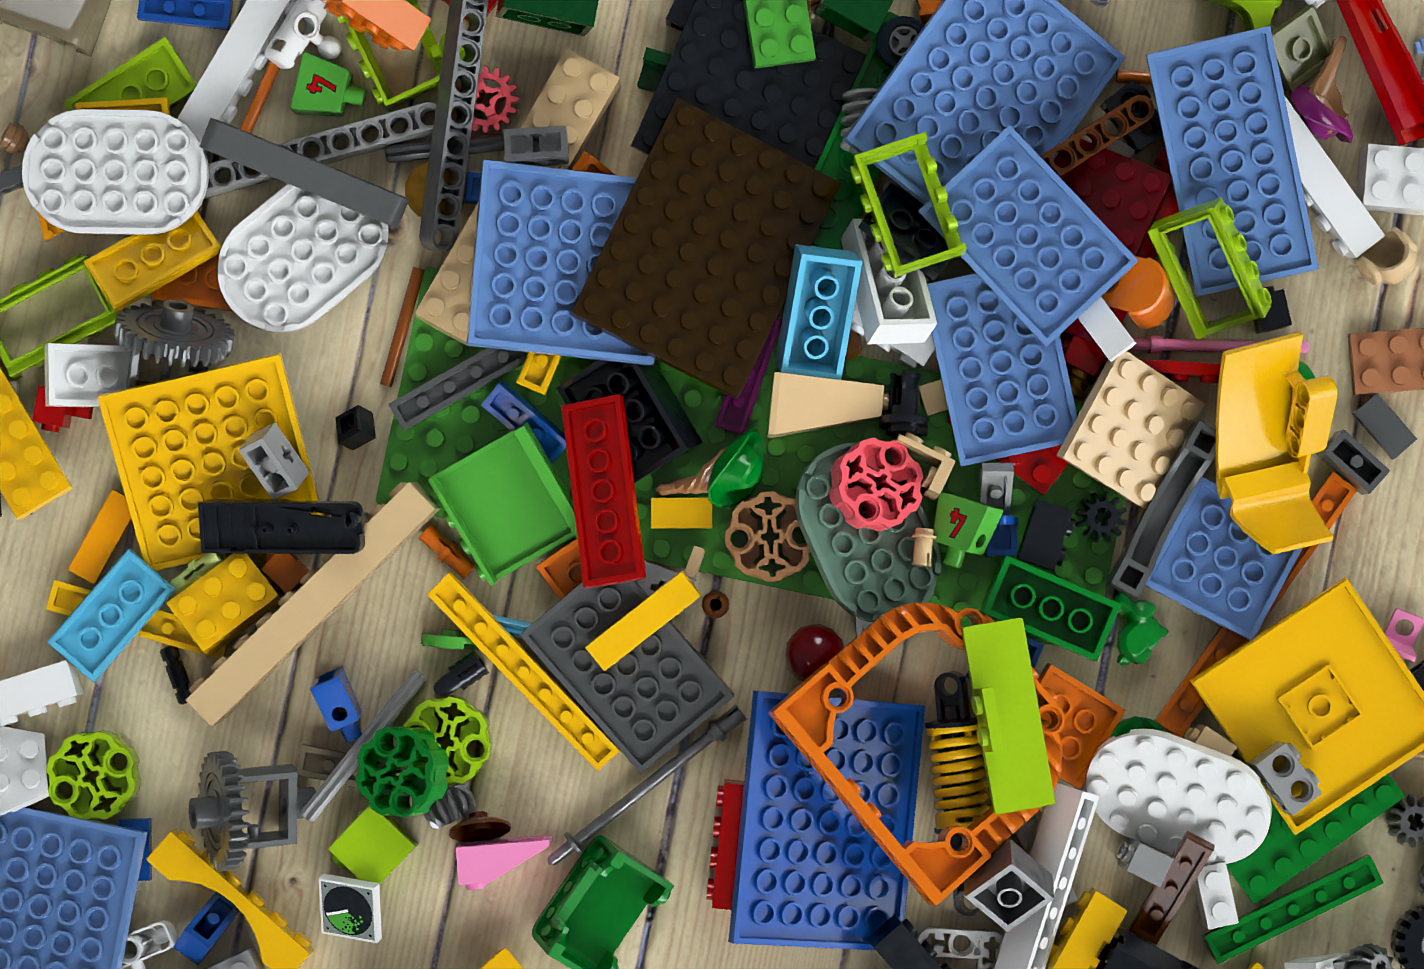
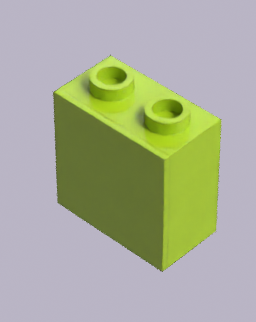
M369 805L328 850L332 853L331 859L342 869L347 867L354 874L353 879L375 882L380 885L419 843L392 817L376 813Z

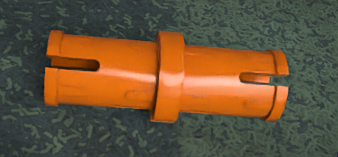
M432 524L419 536L418 539L438 555L437 559L441 563H447L463 580L475 569L476 564L457 548L458 544L446 539Z

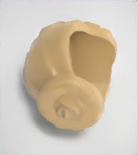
M1393 227L1389 232L1384 233L1385 236L1363 252L1355 262L1356 268L1360 271L1361 275L1372 285H1379L1381 282L1391 285L1400 283L1415 268L1417 246L1409 235L1397 227Z

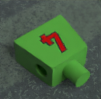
M303 52L290 109L299 115L344 116L347 103L363 107L367 89L351 85L353 75L349 70Z
M941 491L938 496L933 529L934 536H937V538L933 541L948 546L943 563L961 568L966 552L982 555L996 529L1003 510Z

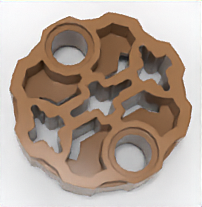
M761 492L747 501H742L732 512L728 529L725 531V545L735 562V566L746 576L750 575L764 582H777L793 573H798L809 561L811 551L807 542L798 544L792 538V531L799 527L794 498H788L776 492ZM765 498H770L773 504L781 505V507L772 509L771 515H766L763 509L755 508V506L763 504ZM784 509L787 512L780 518L781 529H777L776 516ZM751 512L762 518V530H758L757 519L750 515ZM768 520L771 522L773 534H778L779 539L773 542L772 554L769 553L767 541L761 539V535L767 532ZM737 530L744 531L748 536V543L741 548L733 546L730 541L731 534ZM778 544H782V554L790 560L788 563L778 556ZM759 545H763L764 558L755 565L753 563L754 560L760 556ZM769 559H774L775 564L783 565L785 569L776 571L775 576L770 577L768 571L759 570V567L767 565Z

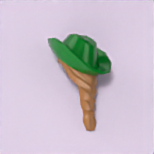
M756 428L744 432L727 447L722 448L714 458L701 468L696 476L662 483L655 487L656 494L666 497L676 493L699 494L702 492L708 493L709 502L716 507L736 505L753 493L763 477L765 453L759 432Z

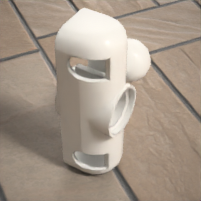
M297 0L265 50L266 58L281 69H289L295 65L294 60L302 54L309 41L318 46L319 54L327 60L337 58L342 49L340 41L334 36L324 37L319 33L320 24L327 15L326 10L323 8L325 3L320 0ZM301 18L306 24V29L302 34L298 30V22ZM278 39L286 42L280 52L272 48Z
M162 920L129 933L122 968L131 965L132 969H146L142 960L174 947L178 939L174 925L169 921ZM156 925H162V926H163V927H161V928H159V929H155V928H154V926H156ZM129 941H132L137 946V954H133L129 950ZM170 941L169 947L162 949V944Z

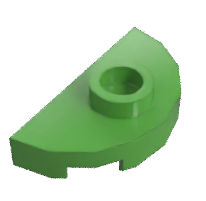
M442 629L441 635L421 634L422 646L479 650L468 637L460 636V630Z

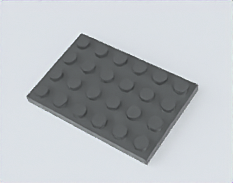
M636 580L589 589L583 587L582 581L527 627L520 636L641 774L732 699L734 693L671 620L604 672L586 650V645L649 595Z

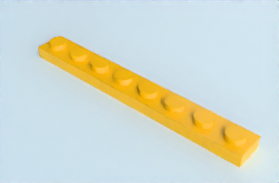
M451 572L427 593L435 604L597 771L620 751L598 724Z

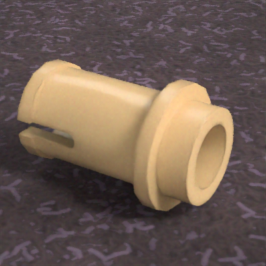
M916 528L915 534H912V538H915L912 566L932 567L933 540H936L937 536H934L933 529Z

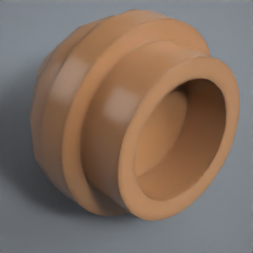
M9 123L2 135L0 145L5 147V151L10 154L25 151L30 141L27 130L20 124L15 126Z

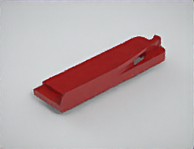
M1336 0L1399 146L1423 139L1424 84L1410 51L1407 50L1382 0Z

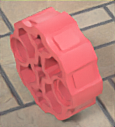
M874 437L860 441L851 446L844 455L837 458L830 470L832 476V486L829 490L831 502L834 507L842 512L845 521L857 529L868 528L879 532L901 524L903 519L917 510L923 498L920 487L924 477L920 464L910 457L907 447L895 440L887 442ZM885 451L892 455L893 465L886 461ZM900 481H905L906 484L901 486L897 483ZM853 484L855 487L849 488L848 485ZM859 505H863L867 509V518H863L860 515Z

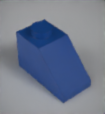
M216 891L183 930L174 949L199 966L217 944L240 910L230 900Z

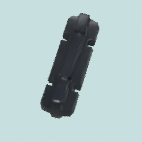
M171 645L160 650L163 662L167 663L165 668L173 689L177 691L175 693L177 701L180 705L188 703L186 699L192 694L188 686L190 681L182 660L179 661L178 659L180 656L178 648Z

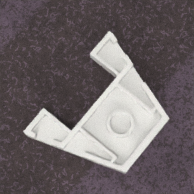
M4 726L0 727V816L10 811H18L49 797V775L46 772L48 763L47 741L45 734Z

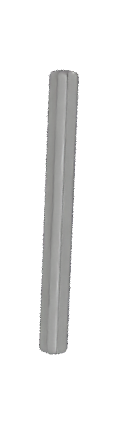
M414 670L323 782L301 810V815L306 820L314 822L359 766L357 756L362 745L371 741L377 730L391 726L425 684L426 677L423 674Z

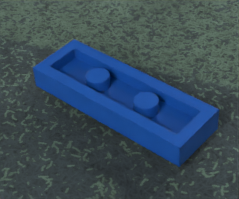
M139 0L137 19L139 21L229 31L233 0Z
M503 380L498 383L483 402L482 406L509 430H513L528 422L552 464L566 449L565 433Z

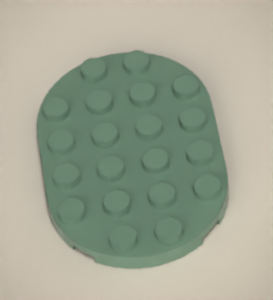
M845 443L822 452L805 468L796 488L795 511L800 529L831 596L852 616L873 623L884 613L898 606L909 603L928 602L934 594L933 590L938 575L941 572V555L938 542L933 541L932 567L912 566L915 538H912V534H915L916 528L932 529L921 504L916 511L903 519L901 524L884 531L877 532L874 529L868 528L857 529L845 521L842 512L833 506L829 495V490L832 486V476L830 474L832 465L851 446L857 444ZM885 452L886 461L893 465V457ZM900 481L897 484L902 486L906 483L905 481ZM849 484L848 487L852 488L855 487V485ZM859 505L860 515L863 518H867V509L863 505Z

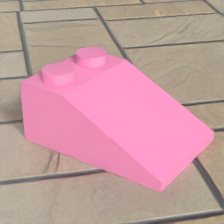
M553 835L461 842L456 847L458 885H466L467 890L485 888V885H488V883L549 847L553 842Z

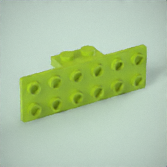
M1015 618L963 627L962 636L973 693L971 704L973 712L977 716L979 727L977 728V738L983 750L994 814L999 815L1054 805L1055 796L1023 619Z

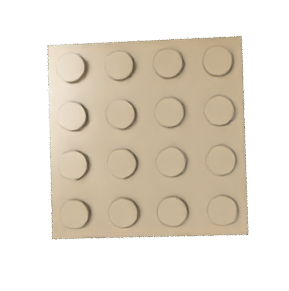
M1126 351L1113 362L1108 359L1057 456L1145 510L1153 499L1163 476L1170 468V464L1179 447L1183 444L1192 423L1197 421L1205 403Z

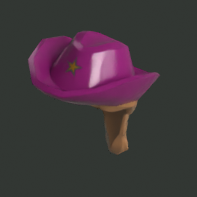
M1339 36L1332 41L1330 55L1325 58L1324 64L1319 68V76L1313 80L1311 87L1299 86L1291 94L1294 107L1301 113L1302 121L1312 134L1320 139H1328L1335 135L1342 142L1352 143L1353 133L1348 122L1349 114L1343 110L1342 96L1336 87V71L1347 43L1346 37Z

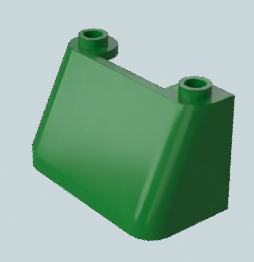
M598 835L588 844L583 854L579 857L536 920L532 929V937L547 955L571 969H619L618 959L614 952L646 905L649 904L657 907L660 904H664L669 899L674 885L608 838Z

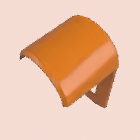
M1135 256L1139 261L1115 283L1114 287L1109 291L1107 290L1101 297L1109 307L1129 312V316L1138 328L1150 329L1160 325L1169 317L1174 307L1175 291L1169 277L1157 261L1150 257L1145 259Z

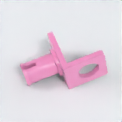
M1396 608L1384 633L1403 661L1408 659L1415 662L1417 656L1413 645L1424 623V619ZM1402 619H1407L1413 623V629L1407 635H1400L1395 630L1397 622Z

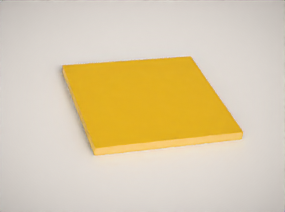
M1347 577L1342 578L1190 680L1231 743L1238 746L1236 750L1247 766H1249L1248 763L1276 741L1287 745L1291 743L1301 755V759L1298 761L1304 769L1309 768L1320 781L1317 786L1322 794L1293 816L1282 811L1260 781L1267 795L1269 794L1271 802L1294 835L1424 750V691ZM1280 755L1275 757L1272 763L1274 771L1279 772L1284 766V760ZM1300 781L1294 782L1291 786L1292 795L1297 797L1302 792Z

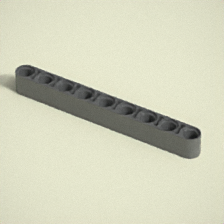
M450 0L419 233L422 246L428 250L449 251L452 249L458 236L488 0ZM465 16H467L469 20V27L467 30L463 25V19ZM461 47H463L465 50L464 60H462L459 56V50ZM457 77L461 81V88L459 91L455 87V81ZM453 108H455L457 111V119L455 122L451 118V112ZM449 139H451L453 142V149L451 152H449L447 149V142ZM445 169H447L449 172V180L447 181V183H445L443 179V173ZM442 199L445 202L443 213L439 210V203ZM439 230L441 233V241L437 244L435 241V234Z

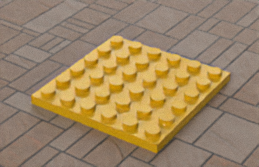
M281 353L104 393L97 397L142 558L155 571L187 564L194 559L199 560L206 554L201 553L199 502L208 499H272L238 450L252 433L276 422L309 470V474L298 489L278 499L320 501ZM312 513V515L324 516L322 513Z

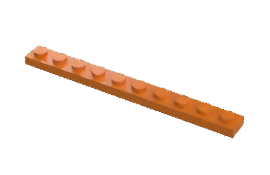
M1330 472L1311 499L1329 530L1358 490L1334 472ZM1319 544L1302 548L1264 621ZM1221 626L1154 721L1173 735L1182 738L1205 705L1190 680L1249 640Z

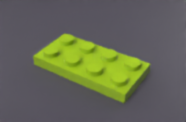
M164 37L67 99L63 104L68 111L75 110V103L167 97L171 109L190 97L197 84L169 40Z

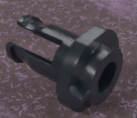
M902 371V376L890 373L892 386L889 391V412L879 417V427L886 430V434L892 437H898L899 434L905 436L906 433H911L917 437L928 436V419L919 416L920 391L918 380L921 379V374L913 371Z

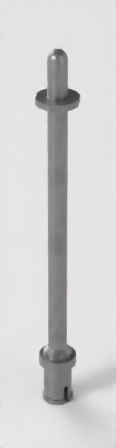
M734 704L731 709L717 720H710L704 734L577 834L572 836L569 832L564 833L567 842L548 856V864L555 866L574 851L581 856L583 854L582 844L713 741L718 742L721 740L723 742L726 740L728 733L747 720L738 706Z

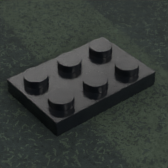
M890 183L879 197V202L898 255L911 263L948 250L945 239L919 213V210L924 205L893 183ZM871 212L867 213L858 228L873 237L870 225L874 224ZM949 259L919 270L935 280Z

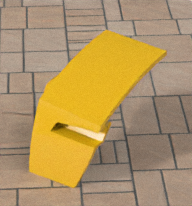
M1301 332L1223 351L1220 366L1215 443L1217 493L1220 499L1231 498L1229 515L1244 533L1272 554L1333 540L1332 533L1325 525L1310 499L1309 488L1311 482L1307 472L1311 454L1323 452L1326 449L1337 399V387L1330 376L1305 380L1298 372L1303 339Z

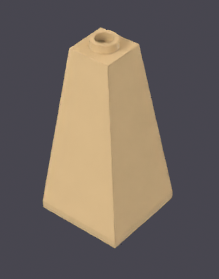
M774 372L767 438H777L877 419L882 415V411L887 412L889 393H884V385Z

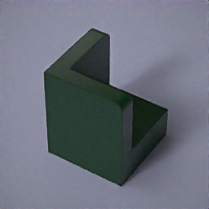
M646 47L643 67L637 83L639 89L655 92L671 54Z

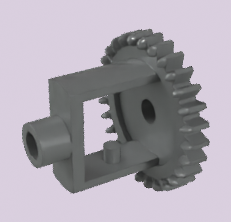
M167 300L163 302V306L152 302V306L141 303L140 307L131 305L130 309L124 308L123 312H118V316H116L114 331L115 339L119 345L124 346L126 351L131 350L126 388L152 383L137 380L141 351H143V358L145 360L151 354H155L156 363H159L162 357H167L169 366L172 365L174 359H179L181 367H184L186 359H189V372L211 369L212 363L216 364L218 360L223 361L230 355L234 344V329L230 328V324L224 323L225 320L223 318L216 319V314L205 315L206 310L194 311L192 304L181 300Z
M227 751L207 753V757H204V763L201 764L202 772L199 773L201 783H198L201 793L197 798H191L189 801V820L193 829H202L201 836L205 837L204 848L207 847V857H210V864H213L214 869L225 871L239 868L244 862L243 858L246 857V852L243 851L246 849L297 844V819L304 818L301 815V810L315 794L316 790L314 787L297 788L298 772L292 764L241 768L240 765H236L238 760L234 758V755ZM279 780V831L260 832V825L250 824L242 819L243 815L250 813L249 810L242 809V803L247 802L249 799L240 797L241 791H244L247 787L245 785H238V783ZM247 827V833H243L242 828Z

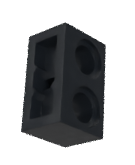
M1133 79L1107 98L1100 107L1106 114L1121 105L1122 97L1132 98L1137 95H1145L1151 98V96L1141 83L1137 85ZM1135 103V109L1131 110L1135 117L1142 118L1144 109L1140 104ZM1155 108L1153 116L1148 120L1153 126V134H1143L1139 127L1123 136L1127 144L1135 150L1134 153L1136 155L1162 136L1158 111ZM1110 119L1115 128L1118 130L1117 123L1114 120Z

